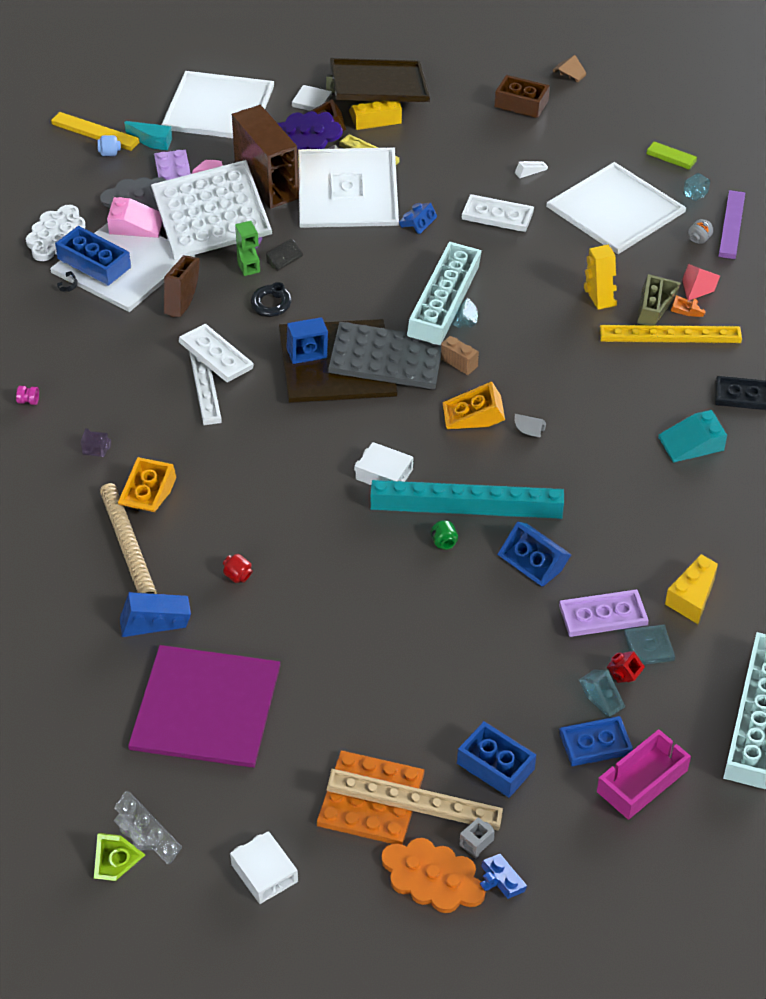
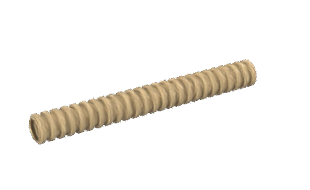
M112 483L105 484L101 487L100 494L108 511L137 593L157 594L125 508L122 505H118L120 495L117 487Z

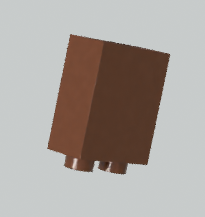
M261 104L232 113L235 163L247 161L261 199L270 209L299 199L297 145Z

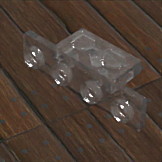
M125 791L115 805V809L119 814L114 822L120 827L119 830L133 841V845L137 849L142 851L154 850L167 864H171L182 849V846L129 791Z

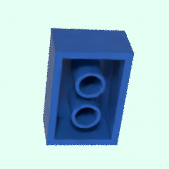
M485 721L458 748L457 764L508 798L513 795L535 770L536 754Z

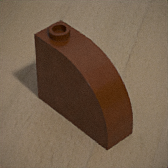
M183 255L164 276V314L171 317H181L189 307L198 282L200 258Z

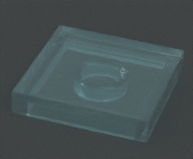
M665 624L625 629L624 634L629 650L636 653L643 665L675 661V654Z

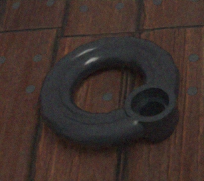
M275 282L258 288L252 294L250 301L256 313L262 316L273 317L285 313L290 308L292 299L291 294L285 289V285L281 282ZM267 294H272L276 298H281V303L276 307L270 308L262 305L261 299Z

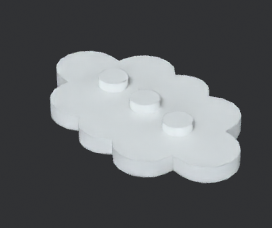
M64 205L57 211H47L40 216L39 222L32 225V232L26 236V244L32 249V255L35 260L47 261L51 259L55 254L57 255L55 246L57 241L77 226L85 229V221L82 217H79V210L76 206Z

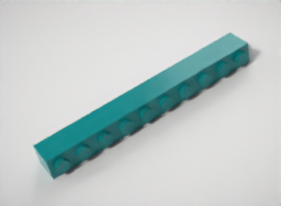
M372 480L371 510L562 519L564 489Z

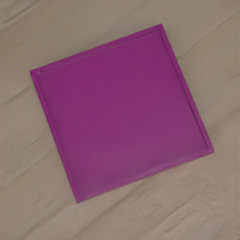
M159 645L128 745L129 750L255 768L281 666L280 661Z

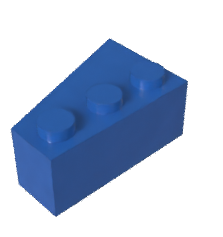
M129 592L120 616L122 637L186 628L191 616L188 596Z

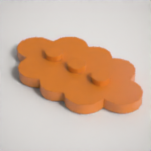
M416 838L407 847L398 843L391 844L382 852V864L385 869L392 872L390 876L392 888L400 894H411L412 899L418 904H432L434 909L439 912L451 913L460 904L466 907H476L485 899L486 891L480 886L481 881L475 878L476 867L474 862L468 857H456L453 850L449 847H435L428 839Z

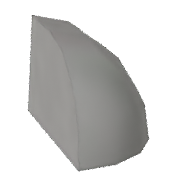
M515 414L516 426L522 433L541 437L540 433L541 431L544 432L546 422L543 419Z

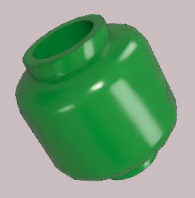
M438 521L431 528V537L438 548L451 549L458 541L457 531L454 524L450 521Z

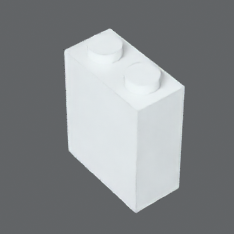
M372 442L370 447L365 449L361 460H358L354 466L356 480L372 485V480L405 482L413 470V456Z
M269 831L263 835H257L252 841L236 847L230 853L231 865L259 904L298 882L297 869Z

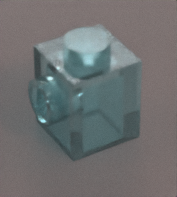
M699 173L685 180L683 194L697 201L708 193L710 180Z

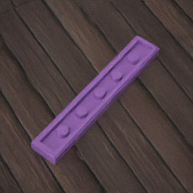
M729 190L719 257L736 258L745 192Z

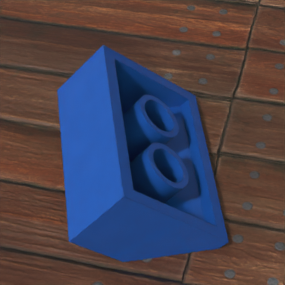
M522 522L515 524L497 554L542 587L563 570L571 557L569 552L527 523Z

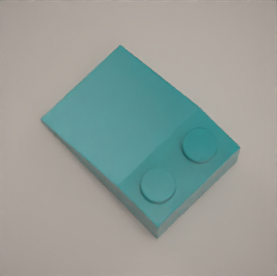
M708 410L691 415L660 433L658 438L674 463L724 451L727 434L714 412Z

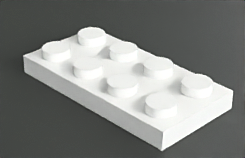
M470 194L462 213V220L526 232L534 212V207Z
M206 324L179 337L181 345L226 382L253 369V362Z

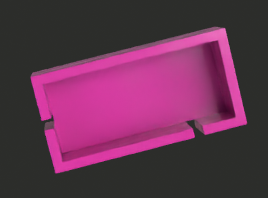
M658 729L617 762L615 768L612 766L599 777L597 793L629 820L688 771L691 756L676 744L673 746L670 758L673 741Z

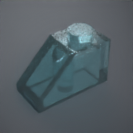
M593 670L579 679L587 698L607 717L613 716L625 707L608 670Z

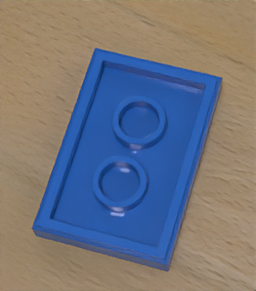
M621 716L559 728L571 767L623 757L633 750Z

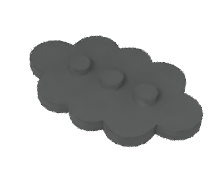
M141 177L135 181L123 179L117 183L115 188L105 190L101 194L100 200L103 206L111 208L114 197L130 198L159 211L151 184L166 181V179L161 177L152 180L147 177Z

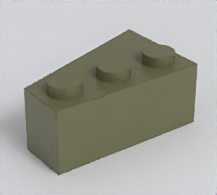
M648 274L642 288L637 323L655 326L673 302L681 283Z

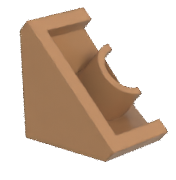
M576 55L562 61L553 69V72L560 70V75L566 74L569 76V79L571 77L575 78V82H579L586 76V71Z

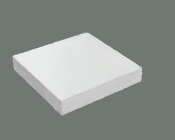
M303 85L292 101V107L311 111L329 101L332 91Z

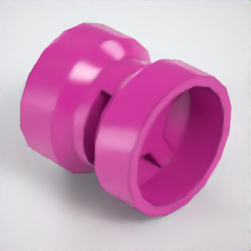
M18 386L16 393L17 403L24 404L28 402L30 405H37L39 401V388Z

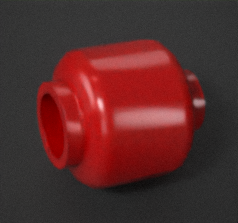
M240 554L229 555L223 561V573L235 583H244L253 572L251 570L252 564Z

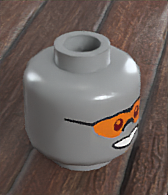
M705 219L695 221L688 230L691 241L704 244L713 234L712 224Z

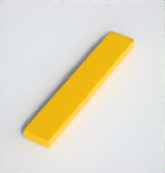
M59 112L51 120L54 126L96 140L100 139L103 135H114L117 141H120L121 148L132 151L140 143L138 137Z

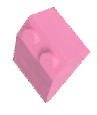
M114 197L107 217L109 234L159 238L163 224L159 211L130 198Z

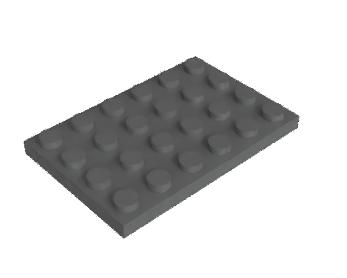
M339 321L328 373L435 390L441 358V345L409 337L407 332Z

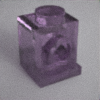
M85 428L81 440L83 455L105 457L107 449L109 450L111 447V439L108 438V433L91 432Z

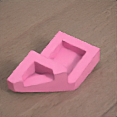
M205 160L192 171V174L223 166L222 161Z

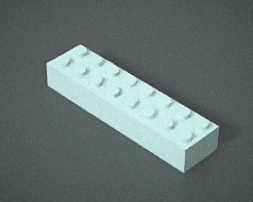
M453 242L448 243L409 319L407 336L441 345L479 268L482 250Z
M757 632L723 779L766 789V634Z

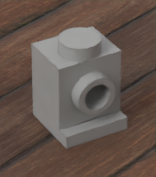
M478 817L460 833L459 846L476 859L479 857V853L494 841L495 830L488 822H484Z

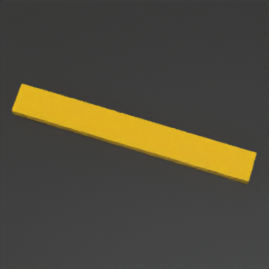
M600 325L599 329L601 342H742L739 326Z

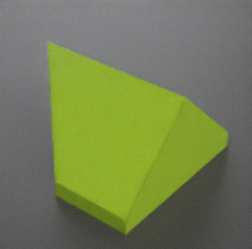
M98 833L94 879L116 881L141 860L145 854L121 835Z

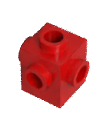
M634 651L616 653L607 666V669L617 683L635 681L645 668Z

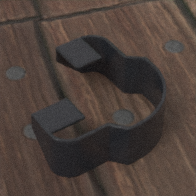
M72 271L66 272V277L72 275L74 278L72 285L60 288L59 286L63 285L62 282L57 283V287L61 292H70L76 288L78 280Z

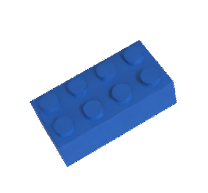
M80 226L74 228L55 243L59 260L108 286L131 268L129 251Z

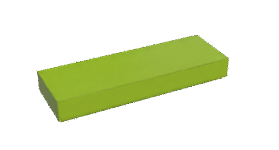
M655 141L647 149V155L689 170L697 161L696 156Z

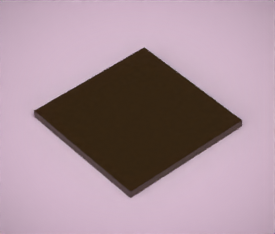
M330 58L336 100L430 102V95L420 61Z
M384 319L340 321L385 328ZM339 321L324 322L328 330L327 358L292 364L287 351V324H279L289 403L397 396L396 383L328 373Z

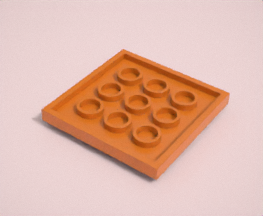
M342 750L335 767L336 770L420 789L424 777V769ZM327 791L317 819V826L390 844L398 843L403 845L413 811Z

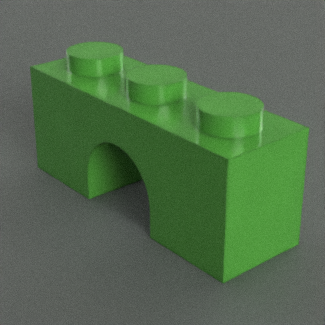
M252 221L235 224L238 265L244 276L259 273L260 260L255 250V247L259 246L258 232Z

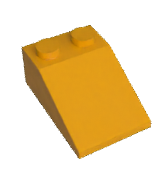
M492 381L443 402L447 429L490 427L505 420L501 395Z
M137 457L119 498L118 505L155 512L172 490L176 480L174 465Z

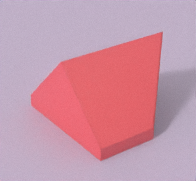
M688 264L682 279L687 300L714 292L720 275Z

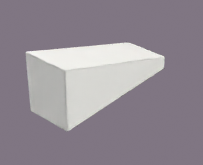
M519 162L515 174L519 178L545 171L548 169V166L544 162Z

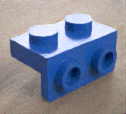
M416 203L409 212L403 215L399 224L401 228L414 226L416 233L421 234L437 218V214L431 203Z

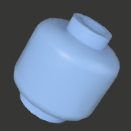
M103 135L97 140V149L102 156H116L117 151L121 150L120 141H117L116 136Z

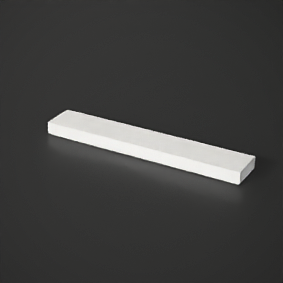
M189 351L203 425L222 423L212 370Z

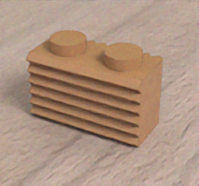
M449 336L441 343V361L444 360V362L457 368L460 372L466 373V375H469L478 367L479 351L452 336Z

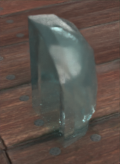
M468 298L459 307L452 325L460 328L461 326L472 327L477 323V309Z

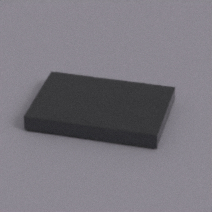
M717 376L715 405L766 410V380Z

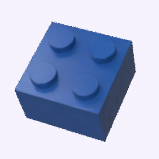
M322 317L287 323V351L292 364L327 358L328 330Z

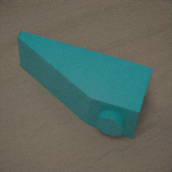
M131 121L124 122L126 134L138 137L140 143L152 149L168 150L172 141L171 126Z

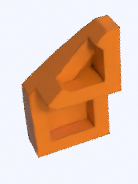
M677 295L673 300L670 310L693 317H703L706 312L697 305V299H694L692 302Z

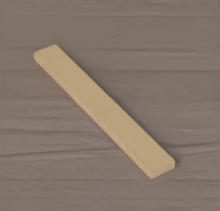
M331 769L327 791L467 824H471L479 817L482 821L488 822L494 830L499 831L503 808L336 769Z

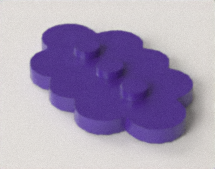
M310 111L304 115L296 112L289 115L285 122L277 123L297 145V152L302 149H324L328 142L338 140L343 134L341 125L338 122H334L329 112L317 114L314 111Z

